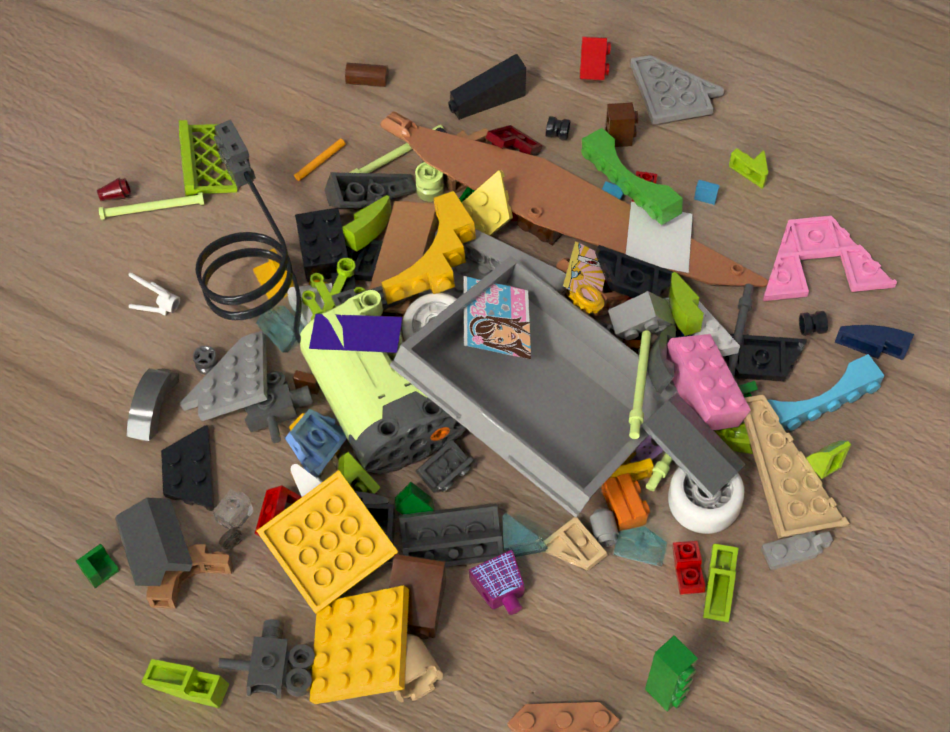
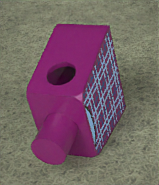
M512 550L469 569L470 582L491 609L504 605L509 615L516 614L522 609L518 598L524 595V583Z

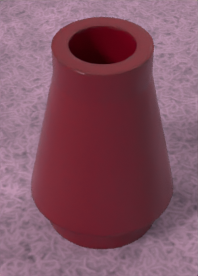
M117 178L102 188L97 189V194L100 201L127 198V195L131 194V189L126 178Z

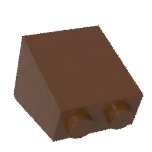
M394 554L389 588L404 585L409 589L407 634L415 635L420 639L435 638L446 586L445 562Z

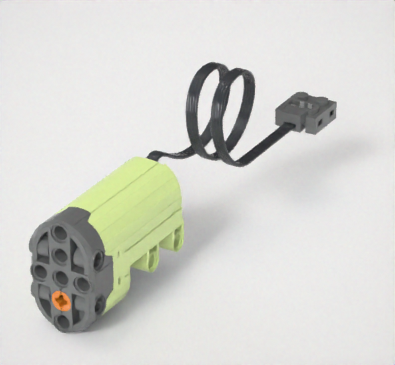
M231 119L214 126L217 134L214 136V140L220 149L218 153L222 162L225 163L230 177L234 180L237 188L249 184L279 242L264 234L240 232L223 236L206 246L196 261L195 270L209 308L224 319L235 321L251 319L276 306L286 295L293 281L296 291V312L293 327L295 338L300 344L305 360L365 471L377 474L398 471L405 465L425 459L428 455L440 450L450 440L455 441L466 428L390 367V363L394 361L397 353L309 349L314 318L304 327L299 335L302 309L299 285L292 270L285 240L253 183L256 177L253 169L250 167L248 150ZM242 241L262 242L274 247L282 254L281 257L272 251L260 248H245L231 251L214 260L205 270L203 277L201 276L202 267L206 259L216 250L232 243ZM263 257L280 264L275 274L266 283L242 295L222 296L207 288L213 273L221 266L236 259ZM285 271H287L285 281L278 292L268 301L255 308L231 312L220 309L211 301L213 300L224 305H240L251 302L274 288L283 277ZM368 290L322 313L330 321L343 347V328L335 314L341 316H381L383 313L381 296L375 290ZM401 331L399 336L397 352L400 348V345L403 343Z

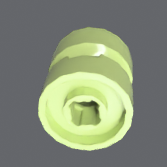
M425 162L419 164L415 171L417 195L423 201L432 202L434 201L433 198L444 193L443 172Z

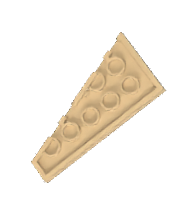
M765 396L745 397L751 411L745 417L744 423L778 539L848 526L850 523L846 517H842L836 508V502L832 497L828 496L822 487V481L802 451H798L792 442L794 439L789 432L786 433L779 422L780 418Z

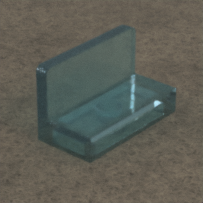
M274 306L269 311L260 315L256 324L282 352H289L296 341L293 328L295 317L285 306ZM301 323L299 326V335L304 329V326Z

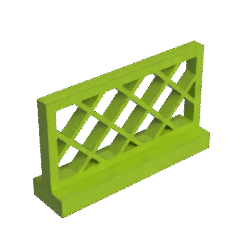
M179 120V141L185 197L193 196L199 192H203V194L237 192V186L227 169L224 171L218 167L222 160L218 151H216L218 148L217 144L215 143L210 147L204 143L208 138L214 140V136H216L214 135L216 132L214 126L218 124L188 125L187 120ZM192 132H202L205 135L198 139ZM199 146L207 150L202 155L194 151ZM210 154L218 158L214 163L206 159ZM201 162L208 166L204 171L196 167ZM212 170L220 174L216 179L208 175ZM204 178L210 184L208 186H198V182ZM226 178L232 182V185H222L219 182Z

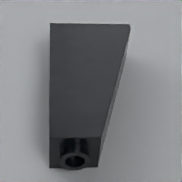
M515 54L450 91L448 106L451 113H455L458 120L526 96V66L518 54Z

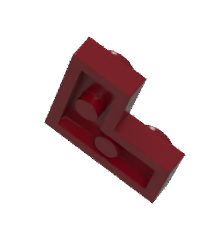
M512 125L490 130L486 135V139L492 142L494 146H498L501 149L514 146L519 149V152L529 155L540 153L543 147L542 144Z

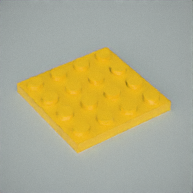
M339 470L257 530L260 537L315 614L394 557V554L399 553Z
M403 585L339 598L316 614L315 658L312 665L310 702L321 704L405 689L409 589Z

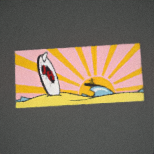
M575 241L563 286L576 292V288L579 285L585 284L593 288L596 286L602 291L605 276L595 251ZM580 289L582 296L592 301H598L597 296L592 291Z

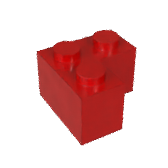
M582 36L580 79L604 80L605 76H609V63H606V55H610L611 42H607L606 37Z

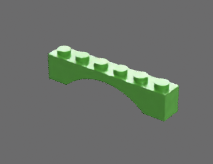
M603 128L582 138L581 153L583 157L592 162L598 171H602L612 183L621 188L622 192L631 197L636 205L642 207L652 219L663 225L682 214L683 198L670 186L646 181L627 170L616 154L615 139Z

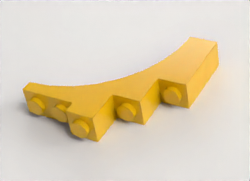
M454 191L433 198L439 227L432 245L424 256L405 271L381 282L384 299L387 304L431 289L433 294L455 287L452 267L466 263L463 243L476 239L474 221Z

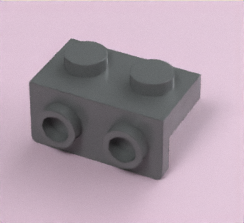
M450 440L415 471L433 493L439 490L445 492L454 484L452 479L455 476L459 475L461 477L471 469L469 464L474 459L472 456L467 458L457 444Z

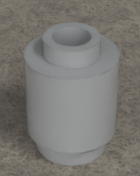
M607 508L595 510L594 514L590 516L594 538L602 547L616 544L619 533L614 513L608 511Z

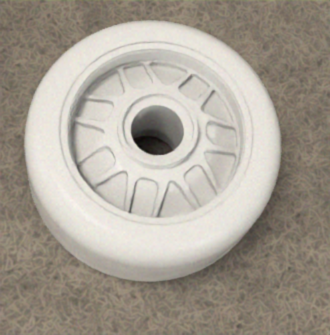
M429 293L416 299L407 308L402 320L404 340L406 341L456 301L457 298L446 293Z
M678 467L670 483L668 492L669 507L675 519L682 526L693 532L702 534L720 532L728 528L738 517L744 501V484L739 473H737L710 499Z

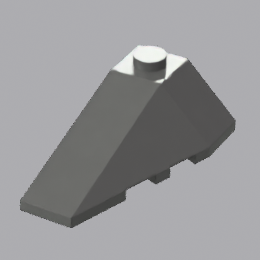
M331 172L324 191L329 206L361 208L369 206L386 195L390 196V199L415 193L416 187L411 174Z

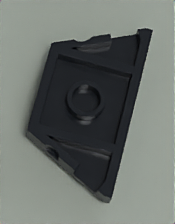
M598 245L595 250L607 284L612 291L632 298L649 291L660 297L670 286L673 271Z
M743 335L735 369L737 378L785 381L805 348L807 339Z
M205 425L161 450L163 494L166 498L181 500L192 506L197 504L206 507V510L214 511L210 434L208 425Z

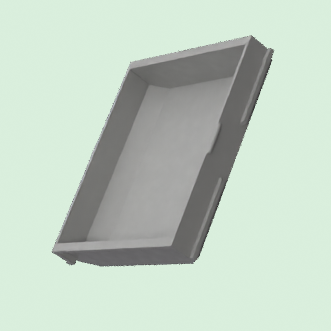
M512 256L403 342L394 361L390 363L391 368L575 518L581 513L597 490L649 436L641 426L639 438L632 439L629 436L631 425L629 423V413L633 409L639 355ZM495 283L528 290L531 360L464 346V308ZM648 372L642 409L644 412V422L678 393L672 381H670L661 394L657 392L649 378Z

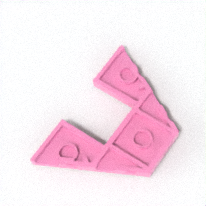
M832 216L788 220L763 301L807 297L809 290L800 260L840 256L851 292L895 288L897 281L895 279L892 280L881 269V265L872 260L871 255L861 245H857L849 237L850 234L840 227Z

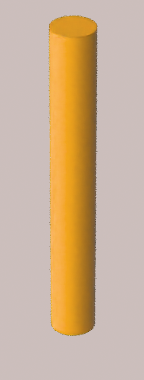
M340 138L295 173L294 177L296 180H302L346 145L345 141Z

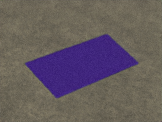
M315 314L309 349L397 353L402 317L341 316L335 314L343 330L342 345L330 321L322 314Z

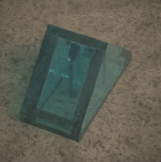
M505 512L502 519L504 549L506 551L512 550L514 556L519 557L545 552L548 549L540 537Z
M647 527L618 532V542L615 545L613 555L662 567L667 542Z

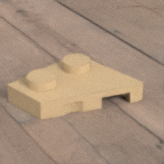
M577 517L572 518L539 544V548L543 552L587 571L607 556V552Z

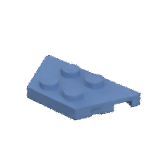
M308 409L285 439L305 470L317 478L347 437L341 426L334 424L335 419L322 416L320 413Z

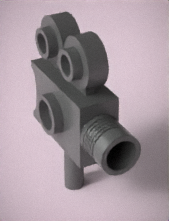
M274 371L267 374V400L244 407L247 413L244 419L250 432L269 427L272 442L279 443L281 436L278 423L298 417L297 408L314 403L310 389L307 385L290 391L288 382L282 372Z
M269 619L264 621L262 636H254L251 660L219 658L218 668L249 671L247 696L257 692H266L281 699L282 687H286L289 694L301 697L306 695L311 689L312 678L308 671L314 663V651L309 646L303 644L294 646L290 652L287 651L288 639H282L284 624L279 620ZM302 658L305 659L306 662L299 663L297 662V660ZM288 663H289V666L291 667L292 670L289 671L288 674H287V666H288ZM296 682L303 684L301 687L294 686Z

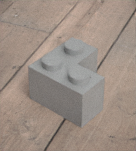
M649 291L608 310L615 334L626 340L635 339L639 336V333L646 330L655 335H660L666 327L670 325L676 326L668 301Z

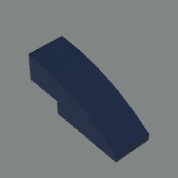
M876 325L841 326L835 343L866 355L869 354L877 359L882 352L904 360L914 334L900 329Z

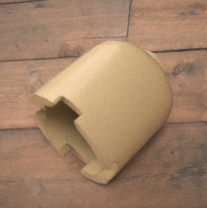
M407 635L405 689L392 691L399 702H404V698L411 697L413 701L424 697L435 689L433 683L437 679L440 681L443 679V673L427 646L415 635Z

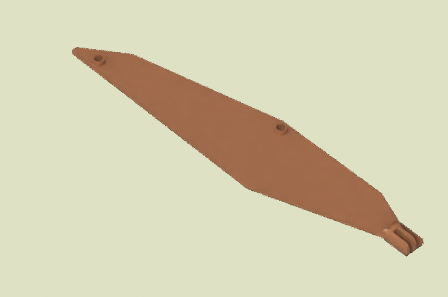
M395 111L382 120L381 128L406 141L426 164L475 191L497 171L502 170L505 176L503 177L504 187L508 191V203L511 211L528 221L590 244L601 245L626 254L631 205L544 158L506 148L501 149L491 144L417 126L413 121ZM692 238L689 273L668 269L709 285L745 286V284H752L754 287H766L768 285L766 278Z

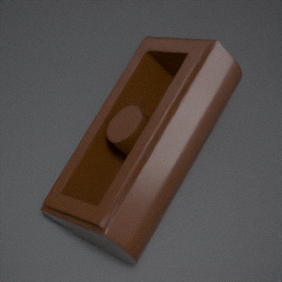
M347 62L345 82L346 84L386 87L389 73L388 65Z

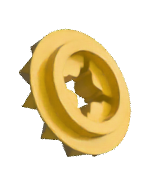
M581 284L576 288V292L569 291V298L573 300L574 305L580 307V310L584 309L587 313H598L604 307L603 297L595 288L589 285ZM580 289L592 291L597 296L598 301H592L582 296Z

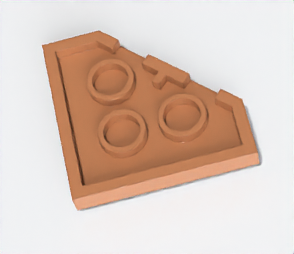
M600 702L525 704L507 723V726L513 732H611L617 726L620 719Z

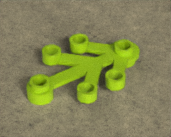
M342 258L338 261V276L330 293L324 283L323 275L320 273L311 275L310 285L317 289L324 302V307L321 310L316 302V295L313 291L307 290L302 293V303L308 306L313 314L311 320L315 318V314H322L336 307L332 300V295L341 293L347 278L354 275L355 262L352 259ZM356 287L354 289L356 294L366 291L363 287Z

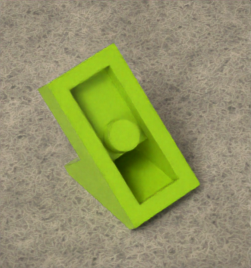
M736 148L731 153L729 167L763 189L768 176L765 151L763 150L753 159L747 153Z
M349 452L343 454L338 459V470L349 484L352 481L355 483L354 487L358 492L375 494L381 488Z

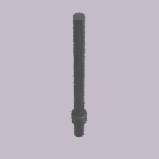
M745 284L743 295L738 303L739 313L733 339L740 347L747 315L751 311L753 303L751 297L754 286L752 284ZM739 352L729 355L727 362L733 377Z

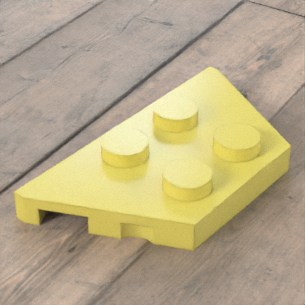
M502 170L497 171L462 202L474 221L475 229L489 236H492L513 218L511 207L508 203V191L504 187L503 177L505 176Z

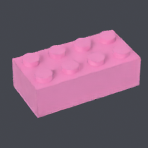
M711 334L671 338L667 344L666 359L674 363V377L672 381L680 397L712 430L739 427L751 409Z

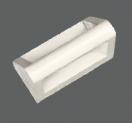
M293 464L291 466L292 475L302 497L323 482L318 477L315 478L307 472L301 464Z

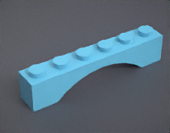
M867 354L850 362L840 381L820 396L796 402L770 399L767 401L780 418L779 422L784 430L792 431L808 420L814 421L818 419L821 414L827 411H836L844 403H853L866 393L872 394L881 387L880 384L884 374L870 355Z

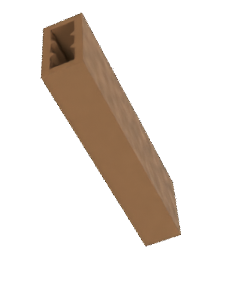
M410 201L394 202L369 289L382 286L381 282L405 271L424 256L435 239V232L439 224L434 204ZM419 293L405 302L383 310L381 316L402 317L403 320L407 308L419 298Z

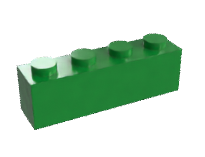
M675 635L655 652L645 690L667 712L673 706L677 709L687 699L685 695L690 690L688 686L693 682L692 676L697 671L695 666L698 658Z

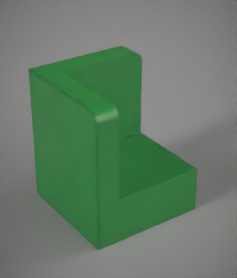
M412 482L395 497V508L402 515L434 510L432 497Z
M102 544L97 545L76 560L79 568L94 588H97L119 572V568L110 558Z

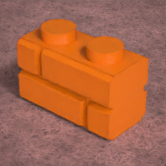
M629 473L619 475L616 478H609L602 485L601 491L609 510L614 513L618 531L621 533L631 528L645 525L650 509L645 500L642 501L639 496L641 489L638 481L632 480Z

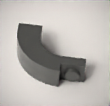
M149 368L144 373L135 390L130 406L127 437L150 441L158 433L163 401L167 393L179 383V374L165 368L157 370Z

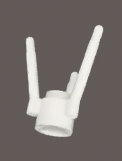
M133 273L128 274L129 277L159 294L156 303L160 307L129 304V308L157 312L165 316L168 312L174 313L180 304L179 296L168 292L154 282L149 283Z

